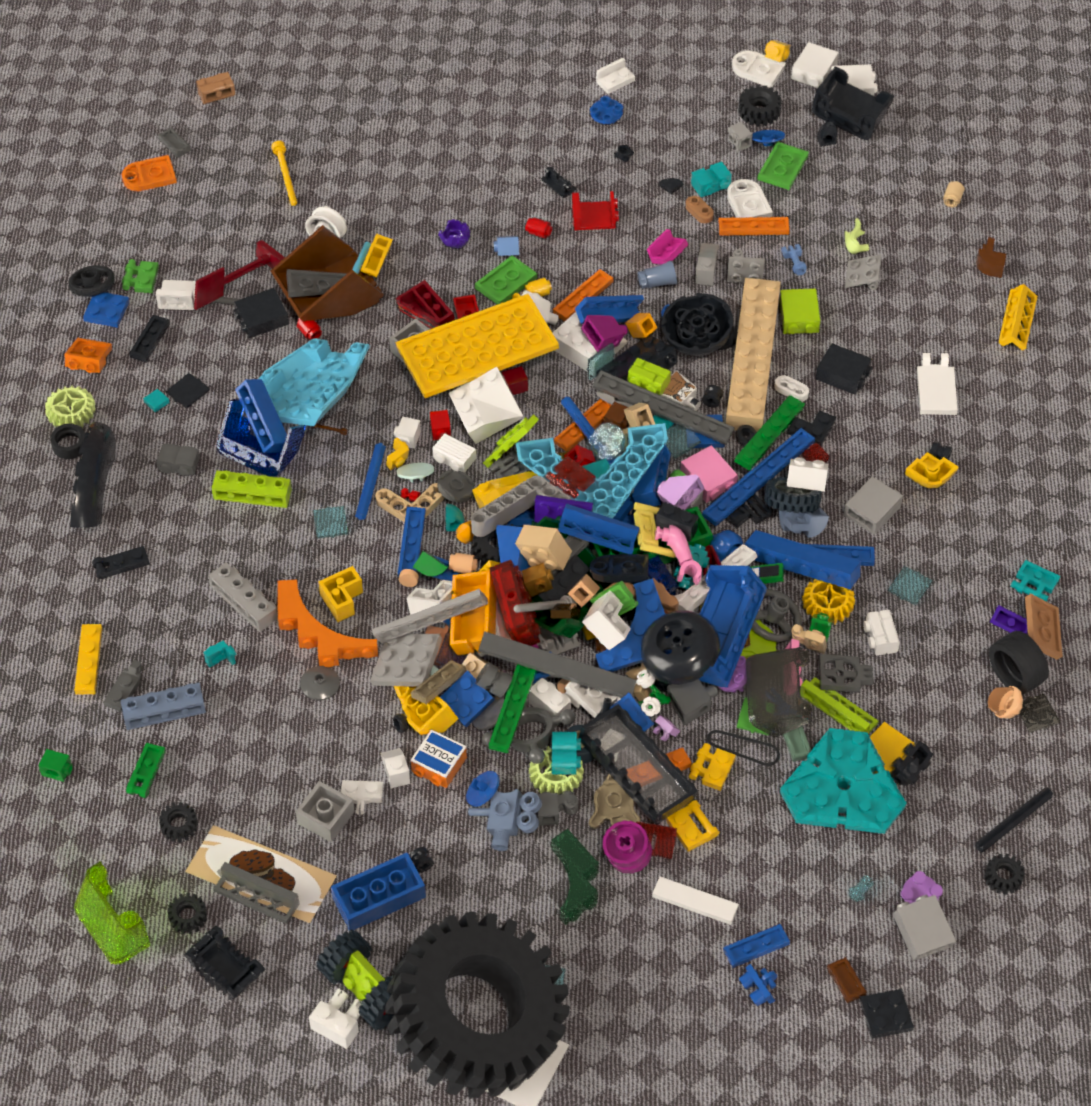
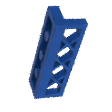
M643 295L585 297L575 308L581 324L584 323L587 315L613 316L617 322H627L635 314L639 313L637 307L644 300Z
M566 504L560 517L558 531L626 554H632L639 527Z

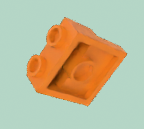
M77 338L65 353V367L71 370H86L88 373H100L106 365V357L112 350V343Z

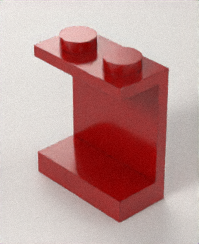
M610 191V201L580 202L579 193H572L574 230L616 229V221H619V211H615V209H618L617 198H614V192Z

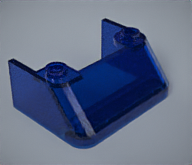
M239 398L229 400L216 443L217 451L221 455L269 477L279 476L298 453L306 425L301 424L289 428L281 452L263 453L257 437L251 435L252 426L248 418L242 415L244 408Z

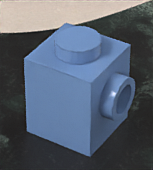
M518 236L497 237V241H494V252H498V256L519 255Z

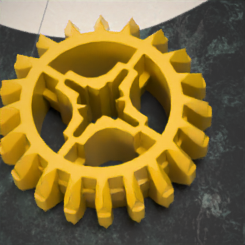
M814 579L813 583L809 582L808 586L804 589L802 597L803 607L806 609L807 615H811L812 618L814 614L819 612L829 615V618L833 619L834 624L837 623V620L843 622L844 618H848L855 605L854 591Z

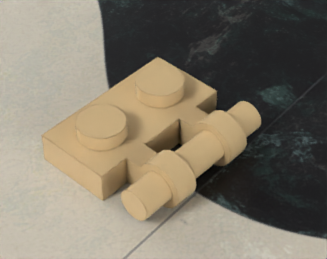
M797 624L792 627L793 639L799 640V643L805 645L808 649L822 654L825 653L827 648L826 636H823L822 632L818 630L803 631L802 626Z

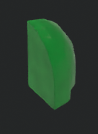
M423 551L413 568L427 576H438L444 573L448 566L432 554Z

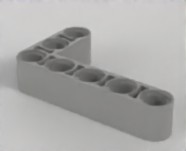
M533 476L471 515L472 534L477 537L488 535L496 530L497 525H504L534 506L536 495L571 500V497L545 478Z

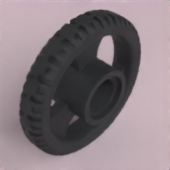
M93 265L81 268L73 273L68 283L70 290L76 295L95 296L109 290L114 284L115 277L110 268ZM106 275L108 277L107 280L101 283L100 277Z

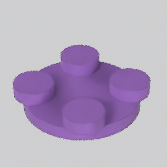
M917 871L905 882L901 891V897L905 902H909V904L916 902V899L923 895H928V897L935 895L938 900L943 893V889L934 880L926 876L925 873Z

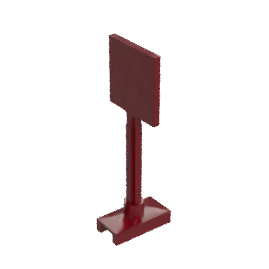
M263 240L258 241L256 245L257 260L226 276L225 268L221 267L195 281L194 309L198 310L222 297L225 284L260 266L268 265L273 269L285 257Z

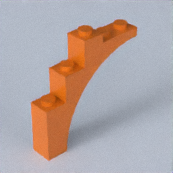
M297 579L277 581L279 629H298L299 648L311 649L318 647L319 666H339V659L378 657L377 639L349 637L325 627L309 613L303 604L298 590Z

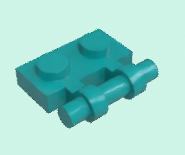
M1025 560L1016 575V578L1022 581L1019 583L1013 580L1010 587L1016 589L1020 594H1033L1047 602L1049 596L1043 594V592L1046 591L1052 594L1060 580V576ZM1028 583L1037 587V590L1028 587Z

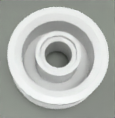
M328 206L316 208L312 216L305 223L309 236L322 225L339 238L343 237L347 231L345 218Z

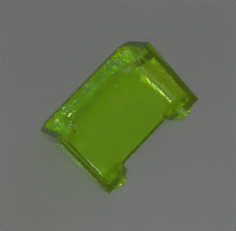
M99 861L87 870L75 900L74 909L76 915L108 961L119 965L151 945L144 921L135 911H126L118 916L107 901L108 895L112 894L113 891L107 881V870Z

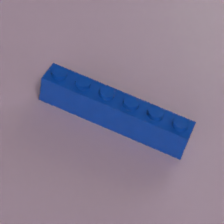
M755 530L745 542V546L756 552L757 558L755 561L761 563H783L784 570L850 590L860 577L861 561L758 530Z

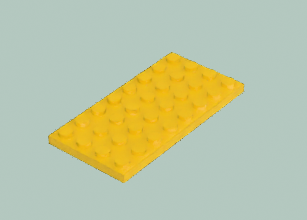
M528 293L397 341L396 348L424 398H428L471 382L495 367L503 370L559 349V343Z

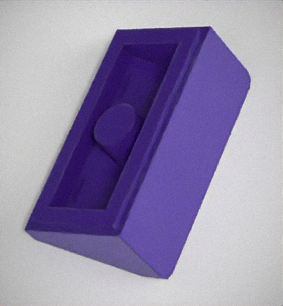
M998 605L990 623L1010 633L1021 631L1028 635L1027 619Z

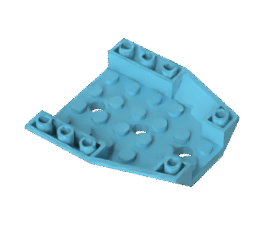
M315 338L265 370L258 379H262L281 422L315 426L347 392L370 347L369 344L357 342L352 344L345 353L331 352L327 340ZM238 398V399H237V402L242 406V404H241V402H240V400H239V398Z

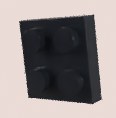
M902 989L860 996V1004L871 1039L913 1031V1022Z

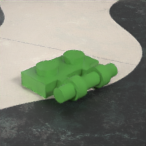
M130 259L125 267L126 274L122 279V288L129 290V287L132 286L135 292L153 293L159 269L158 262L141 261L140 266H135L136 261Z

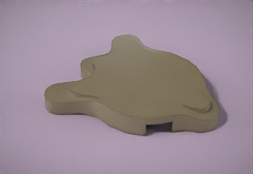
M610 774L607 775L603 785L595 791V811L589 819L590 827L597 829L606 820H610L611 826L620 821H633L640 824V817L634 810L635 802Z

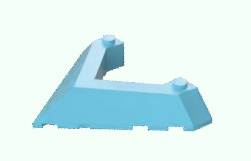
M665 423L628 428L629 445L626 451L621 456H618L610 465V469L598 479L594 476L590 477L581 468L571 462L564 461L560 455L556 454L553 438L516 442L518 460L568 494L571 500L593 503L594 513L614 518L668 441Z

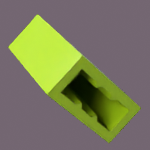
M816 289L780 290L779 304L783 334L819 333L820 314Z

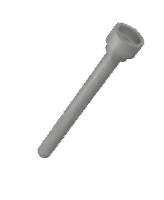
M565 595L560 600L518 604L513 609L516 613L552 609L557 603H576L577 606V602L570 595Z

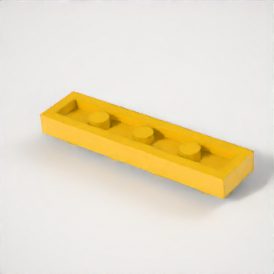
M82 624L74 690L76 695L96 694L102 638L101 624Z

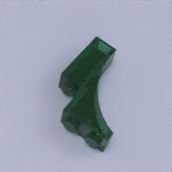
M568 828L551 839V850L565 867L570 883L568 896L560 909V920L564 925L570 921H576L583 912L593 909L598 902V891L589 881L598 875L599 863Z

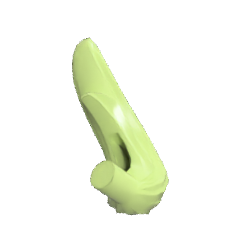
M858 218L855 219L853 231H845L846 248L851 254L869 250L868 244L860 245L857 241L859 236L865 234L861 230V222Z

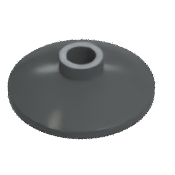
M315 666L308 669L300 680L303 694L313 700H325L332 697L340 686L338 674L333 669L325 666Z

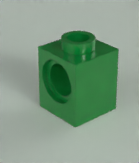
M46 749L38 765L41 776L62 782L65 781L67 775L71 774L73 769L69 755Z

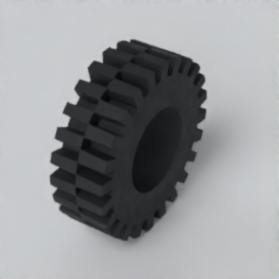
M466 912L459 921L455 914L447 916L439 926L436 922L433 923L422 936L419 935L396 966L394 970L395 975L388 984L387 992L392 995L385 1004L386 1014H395L388 1024L390 1035L399 1033L403 1035L396 1045L399 1054L403 1055L412 1050L416 1056L409 1064V1067L415 1073L424 1065L430 1068L432 1071L426 1082L435 1087L443 1078L449 1080L447 1093L457 1095L465 1086L468 1087V1098H479L487 1089L490 1097L499 1096L507 1087L512 1091L534 1075L556 1050L558 1041L564 1036L566 1026L562 1025V1023L569 1016L570 1006L561 1003L569 992L567 984L555 985L563 971L559 963L547 968L544 965L552 954L546 945L536 952L529 947L537 937L532 931L528 930L520 939L514 936L518 925L516 921L508 919L499 929L496 928L497 914L487 913L479 923L476 912ZM469 975L481 978L495 987L503 997L508 1009V1029L497 1034H484L462 1024L455 1017L447 1002V979L455 976Z

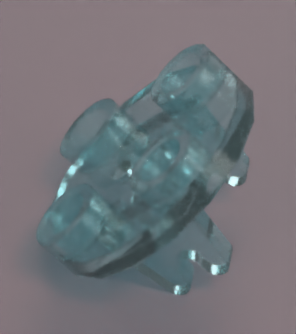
M609 422L598 427L589 438L593 454L599 459L612 460L619 456L624 450L625 445L623 430Z

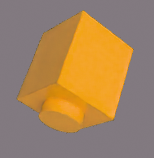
M637 313L625 322L633 338H646L657 329L650 313Z

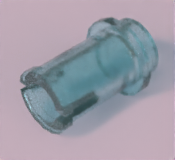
M864 875L856 886L850 888V898L856 902L862 901L866 892L874 885L873 880L868 883L871 878Z

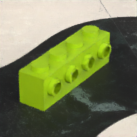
M217 470L212 484V494L215 500L281 508L288 507L292 492L290 479Z

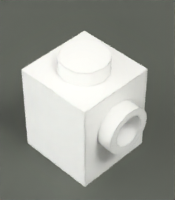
M402 417L399 426L395 427L394 437L404 441L409 448L415 449L421 433L420 420Z

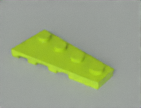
M534 414L528 419L526 417L523 418L520 423H517L496 442L498 446L483 464L489 468L505 451H508L528 433L539 419Z

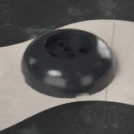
M696 293L695 296H682L667 307L662 316V332L668 344L678 352L690 356H703L711 354L725 345L732 334L734 318L731 308L721 298L707 293Z
M688 610L672 611L657 618L647 628L641 642V658L646 670L656 677L657 680L673 685L690 683L704 676L703 673L714 666L720 653V638L714 625L703 615ZM667 649L672 650L671 654L669 655L666 654L665 651Z

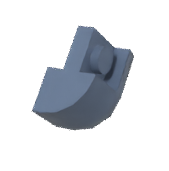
M820 507L810 513L807 511L806 513H794V511L789 513L787 510H779V519L783 531L803 532L808 538L820 534L825 529L829 518Z

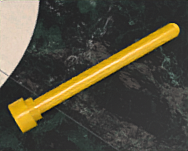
M275 141L271 146L272 151L278 156L290 203L292 206H296L297 199L284 156L286 151L285 143L283 141Z

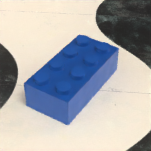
M404 853L331 886L332 899L349 930L360 928L426 898L425 884L408 853Z

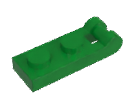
M150 743L145 744L128 782L127 794L133 795L135 793L142 798L148 797L152 782L166 753L165 747ZM138 782L143 783V784H142V787L136 786L137 783H138Z

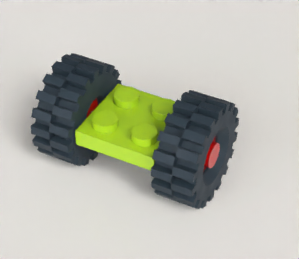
M357 930L345 931L342 936L338 935L336 940H332L329 943L330 945L323 949L324 952L319 955L320 959L317 960L318 965L316 966L331 983L340 984L343 982L346 988L350 989L361 1002L359 1014L373 1029L382 1030L385 1026L388 1027V1024L395 1015L386 1014L385 1004L392 995L387 992V987L394 975L391 978L387 977L384 979L366 959L371 955V945Z

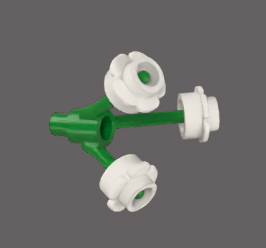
M642 670L637 675L636 683L641 685L642 688L650 687L652 693L643 701H638L647 716H654V714L660 712L661 705L670 703V697L660 693L653 685L655 677L647 670Z

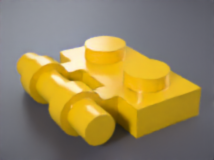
M704 743L697 753L696 762L692 763L689 778L696 780L699 775L703 777V785L721 791L736 755L718 748L712 754L709 752L711 745ZM704 761L710 763L708 768L703 767Z

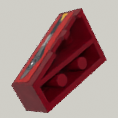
M425 280L395 298L400 312L419 320L430 329L455 321L454 313Z

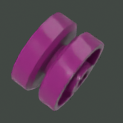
M620 821L613 824L603 837L604 852L615 870L633 874L641 871L648 865L652 857V846L646 831L640 824L633 821Z

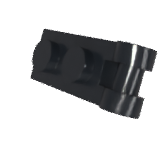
M144 546L104 558L97 557L92 561L93 567L97 569L96 575L98 579H104L150 565Z

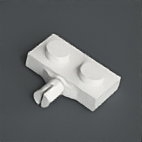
M342 780L341 793L353 799V802L357 804L356 814L359 815L361 812L362 815L364 814L365 804L382 803L383 782Z

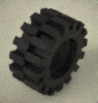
M175 802L172 803L171 808L167 805L165 807L166 811L162 810L159 816L162 834L168 840L171 837L172 842H175L176 839H178V842H182V838H185L186 841L189 840L188 835L193 837L194 831H197L198 826L194 808L192 806L189 807L187 803L183 806L182 802H179L177 806ZM183 817L186 819V823L180 827L171 825V821L175 818Z
M1001 853L998 854V858L993 856L992 860L988 862L985 871L986 884L988 886L991 884V890L996 888V893L1000 894L1001 891H1004V895H1007L1008 891H1010L1012 894L1022 884L1025 875L1024 865L1021 866L1020 860L1015 861L1016 857L1014 855L1012 858H1009V854L1006 853L1005 857H1003ZM1007 869L1012 873L1013 877L1011 879H1003L997 875V870Z
M186 893V897L180 894V899L173 898L174 903L170 902L167 912L171 926L175 928L176 932L181 930L182 934H185L186 931L189 934H193L192 930L195 929L198 932L199 926L201 928L205 926L207 910L201 897L197 898V895L194 893L191 897L190 893ZM187 908H192L196 911L195 915L190 919H182L179 916L180 912Z

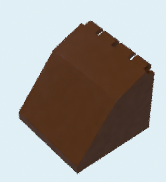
M324 225L271 270L272 275L295 312L303 321L355 315L379 303V299L384 296L371 275L361 271L357 274L352 270L358 254L351 246ZM287 269L346 274L324 294L299 297L288 296Z

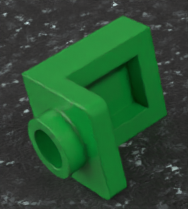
M819 612L812 616L809 631L818 630L822 632L823 636H826L827 643L833 619L829 618L828 614Z

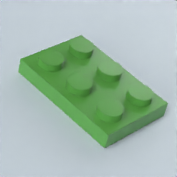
M777 142L759 172L758 180L790 190L805 164L809 152Z
M511 255L477 281L475 289L498 305L510 300L513 294L519 293L528 282L537 279V273Z

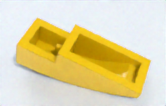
M376 233L360 271L377 277L389 253L393 239Z

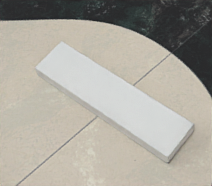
M659 877L652 893L653 898L730 925L733 922L739 905L663 877Z

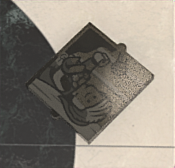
M1045 693L1034 697L1029 696L1023 700V708L1020 710L1019 715L1029 733L1040 729L1046 730L1047 727L1060 723Z

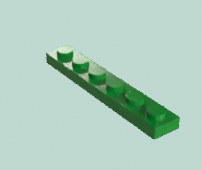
M789 395L739 452L734 462L751 471L792 423L794 418L804 409L805 403Z
M517 664L489 742V749L509 753L537 670Z

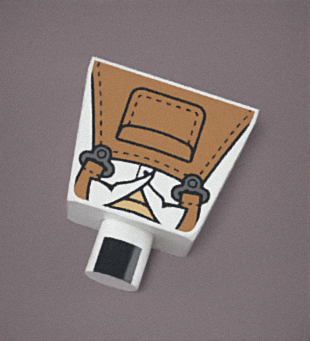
M675 371L671 375L669 385L661 396L695 411L701 405V401L696 399V386L681 373Z

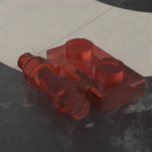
M568 456L554 467L557 474L554 475L549 471L545 476L553 486H558L563 490V493L573 498H576L579 494L576 491L577 488L584 492L596 481L595 475Z

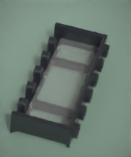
M619 704L582 726L578 737L581 738V743L656 826L694 801L698 792L695 785L683 775L682 771L669 760L667 754L656 746L654 740L644 733L641 726L636 724L628 712L622 709Z

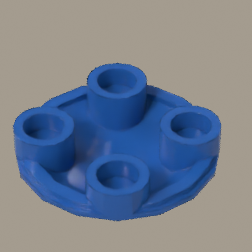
M602 96L599 101L590 107V115L598 123L611 124L618 121L623 115V105L616 100L610 99L609 96Z

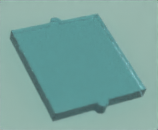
M610 343L588 359V368L586 370L588 371L589 380L597 376L596 371L613 360L615 355L613 343Z
M676 425L670 427V430L667 431L668 441L666 446L675 459L685 452H690V449L701 443L692 430L683 426Z
M344 506L313 510L317 539L348 535Z
M904 566L888 588V592L900 597V600L904 599L916 606L933 580L921 575L920 572H915Z

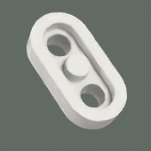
M785 375L779 376L775 380L774 388L777 392L787 397L791 395L800 401L807 400L809 388L805 384Z

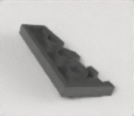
M287 269L288 296L299 297L324 294L346 274Z

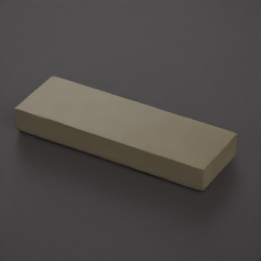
M450 660L411 691L412 698L428 704L466 672V667Z

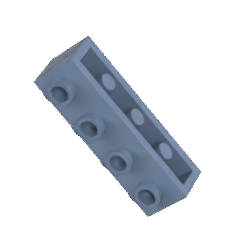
M190 683L182 687L168 688L164 691L149 692L145 695L132 696L120 700L127 730L206 713L200 683Z

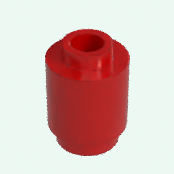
M534 217L527 220L525 230L531 235L546 239L552 233V226L550 222Z
M300 318L298 319L296 326L308 340L320 338L322 335L321 327L315 320L303 321Z

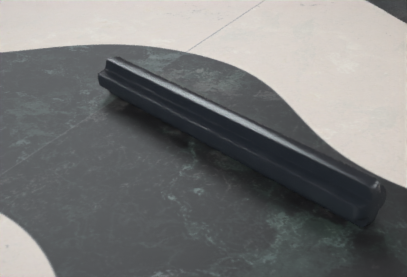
M1048 787L1042 789L978 840L975 848L981 853L985 852L1050 800L1053 792Z

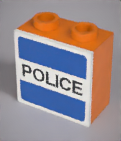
M431 730L412 757L411 770L416 776L424 777L436 786L447 788L467 759L466 746Z

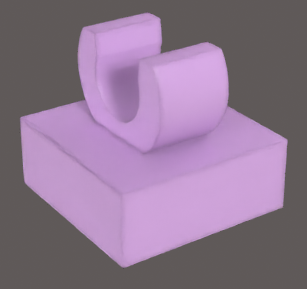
M661 715L655 720L660 726L655 727L653 733L658 735L663 730L664 734L660 738L663 741H667L670 735L676 737L680 732L672 722Z

